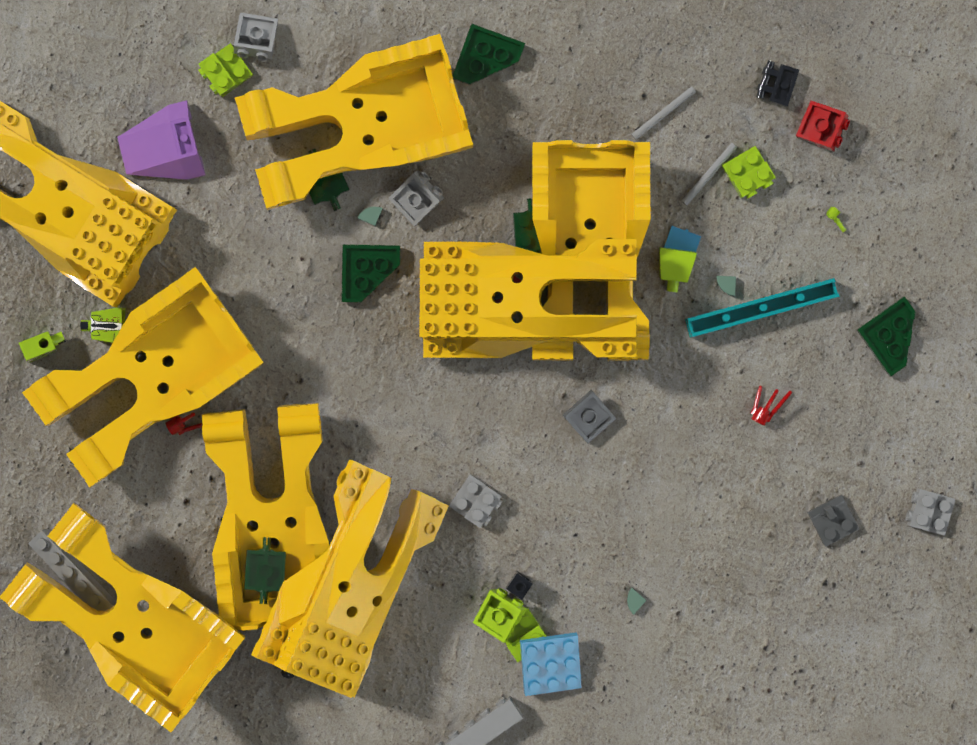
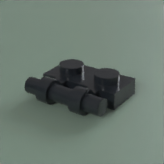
M767 61L766 67L762 71L761 83L757 86L758 93L756 98L763 100L765 93L771 94L769 102L788 107L799 69L781 64L777 71L773 69L775 62ZM770 77L776 78L773 87L768 86Z

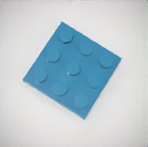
M577 632L520 640L525 696L582 688Z

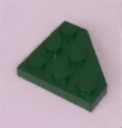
M471 23L452 75L453 79L471 85L517 64L520 61L526 43Z
M343 244L342 302L361 303L400 266L401 246Z
M905 296L857 329V332L889 377L907 366V356L916 312Z

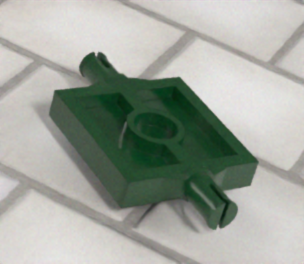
M341 172L318 179L309 194L314 205L330 201L333 210L337 211V209H341L337 198L350 189Z
M529 198L527 199V211L513 213L515 247L539 253L541 247L533 223L532 199Z
M263 537L262 549L246 551L244 590L260 592L259 604H263V596L264 604H268V593L279 591L285 578L286 552H276L270 549L271 538Z

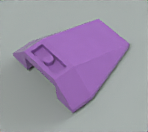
M187 100L167 105L117 137L127 175L184 180L206 175L202 157L198 154L190 121L192 120Z

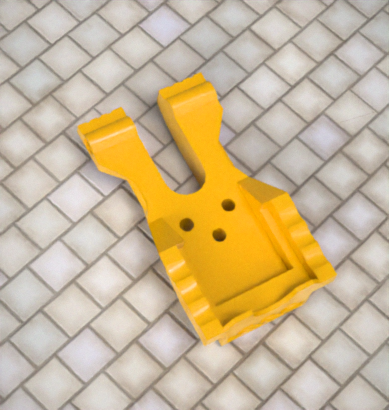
M440 34L365 54L336 82L323 91L296 97L271 87L264 90H253L242 96L235 97L247 140L271 137L328 122L336 124L343 132L341 141L330 149L287 161L273 162L265 167L255 169L267 210L305 200L316 181L323 177L345 171L391 167L425 161L473 148L465 112L456 92L451 65ZM356 103L363 105L359 109L353 107ZM380 116H385L387 118L384 122H379L377 120V118ZM371 140L373 144L365 145L364 142Z
M0 101V150L26 165L34 176L32 191L22 198H14L0 189V219L19 232L55 269L109 305L118 308L124 296L133 290L140 278L139 269L144 257L155 245L161 244L168 233L169 223L177 209L116 171L54 153L37 142L29 118Z
M556 140L532 143L533 223L542 254L578 255L597 239H637L638 257L651 220L650 142L611 140L601 144H581L572 140ZM592 222L595 228L588 230L585 227V223ZM571 241L576 247L568 249L565 245L566 242ZM557 281L548 285V300L543 306L546 312L555 315H573V281ZM605 281L606 315L637 316L636 358H607V361L649 360V320L633 300V281ZM543 342L532 346V360L573 361L574 342Z
M597 239L578 255H544L505 243L424 242V259H420L419 337L423 338V358H503L543 342H577L597 358H636V315L550 314L542 307L541 294L547 285L557 281H637V239ZM516 274L523 275V280L520 283H514L513 281ZM497 293L503 294L501 303L494 302V296ZM516 313H522L523 315L520 323H515L513 320V316Z
M194 267L164 290L131 311L108 352L82 371L53 370L48 375L34 382L22 393L40 416L45 426H50L115 381L128 379L135 385L137 400L134 406L66 454L80 472L82 478L85 479L87 485L92 487L124 464L126 450L131 439L154 423L200 408L260 367L264 362L216 293L208 285L198 269ZM142 352L146 353V360L144 362L138 360V355ZM167 357H172L174 360L173 365L170 367L165 365ZM167 383L169 386V390L167 393L163 394L161 392V386Z
M319 403L281 405L277 407L285 490L280 497L274 499L265 498L260 495L255 487L245 409L202 414V434L205 451L224 472L227 494L226 508L212 552L219 616L237 630H254L263 627L269 618L271 608L275 604L279 592H269L268 604H264V596L263 604H259L260 592L244 590L247 550L257 551L262 549L263 537L278 539L279 545L271 543L270 549L276 552H286L285 581L318 559L330 546L312 493L309 462L323 441ZM288 517L295 518L297 523L291 524L288 521ZM250 521H256L258 527H251Z
M349 460L346 468L338 476L337 489L333 495L339 525L328 550L282 583L277 600L271 608L269 618L263 626L261 636L251 655L295 676L347 697L355 698L369 666L374 644L414 551L434 541L449 506L425 493L411 489L408 497L400 505V516L381 560L376 567L367 571L364 566L365 553L380 521L388 497L391 477L356 461Z
M73 503L47 537L110 583L116 591L117 603L111 609L105 611L96 610L28 562L0 595V599L6 602L15 612L25 616L30 621H60L84 639L107 685L124 696L133 705L140 708L145 714L156 720L168 731L172 732L194 706L198 697L212 678L226 665L235 650L245 639V635L182 590L134 569L115 555L110 549L106 526L76 503ZM145 600L148 602L149 606L147 608H143L140 606L139 602ZM150 628L152 634L149 636L145 635L142 629ZM115 632H122L125 637L118 639L115 637Z

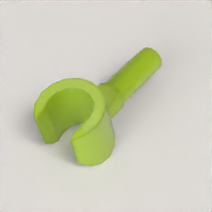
M830 207L826 213L827 217L833 220L842 232H845L846 228L837 218L840 211L836 207Z

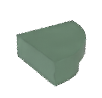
M369 207L359 214L358 219L376 226L383 208Z
M716 276L720 289L728 295L735 296L736 277Z
M631 587L627 596V604L634 615L646 602V599Z

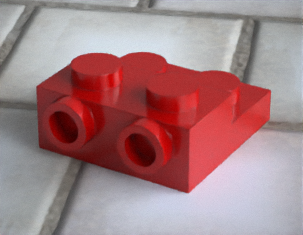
M810 101L796 137L834 152L835 148H839L843 138L840 137L842 131L847 130L849 127V116L844 111Z

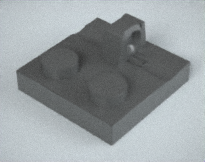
M592 390L563 414L564 418L587 444L616 419Z
M842 495L807 512L825 547L859 530Z

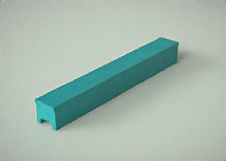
M835 278L687 318L685 322L689 337H695L840 297L835 285Z

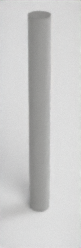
M692 86L633 132L631 134L635 140L641 137L696 93Z
M733 143L726 148L681 200L683 204L687 206L737 149Z

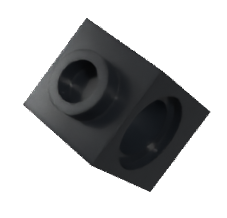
M516 571L507 584L506 589L522 600L533 585V581Z

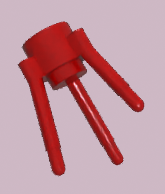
M759 386L754 406L750 412L753 414L751 419L765 426L766 422H770L773 415L792 394V391H789L770 412L768 410L779 390L776 389L765 408L760 406L757 409L762 391V386Z
M194 412L184 418H181L179 415L171 417L169 421L165 422L168 431L172 435L176 433L181 435L185 432L201 428L203 423L183 428L186 426L185 422L195 416Z

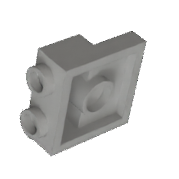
M240 13L234 41V54H237L240 58L253 56L259 61L272 60L278 19Z
M419 170L414 172L388 198L413 226H416L445 199L442 196L443 191L436 185L433 187L429 182L430 177L425 172H420Z
M470 474L449 504V507L479 528L482 525L486 527L492 518L489 516L493 509L497 511L503 502L500 500L502 495Z
M917 488L916 492L914 491L911 496V502L913 503L911 510H908L906 514L907 525L945 536L955 499Z

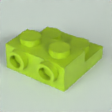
M231 43L198 64L201 67L198 71L204 79L208 78L212 84L209 87L214 94L217 95L219 93L222 97L253 76L242 58L234 54V47Z
M756 146L722 165L740 198L746 196L749 199L757 194L756 189L760 187L766 189L774 184L772 180L776 178Z
M495 588L489 591L473 623L505 643L509 639L514 627L519 624L527 608L523 606L524 603L520 599L508 597L506 590Z
M527 608L519 624L514 627L509 639L505 643L516 661L519 662L521 661L520 640L546 637L547 635L529 608Z

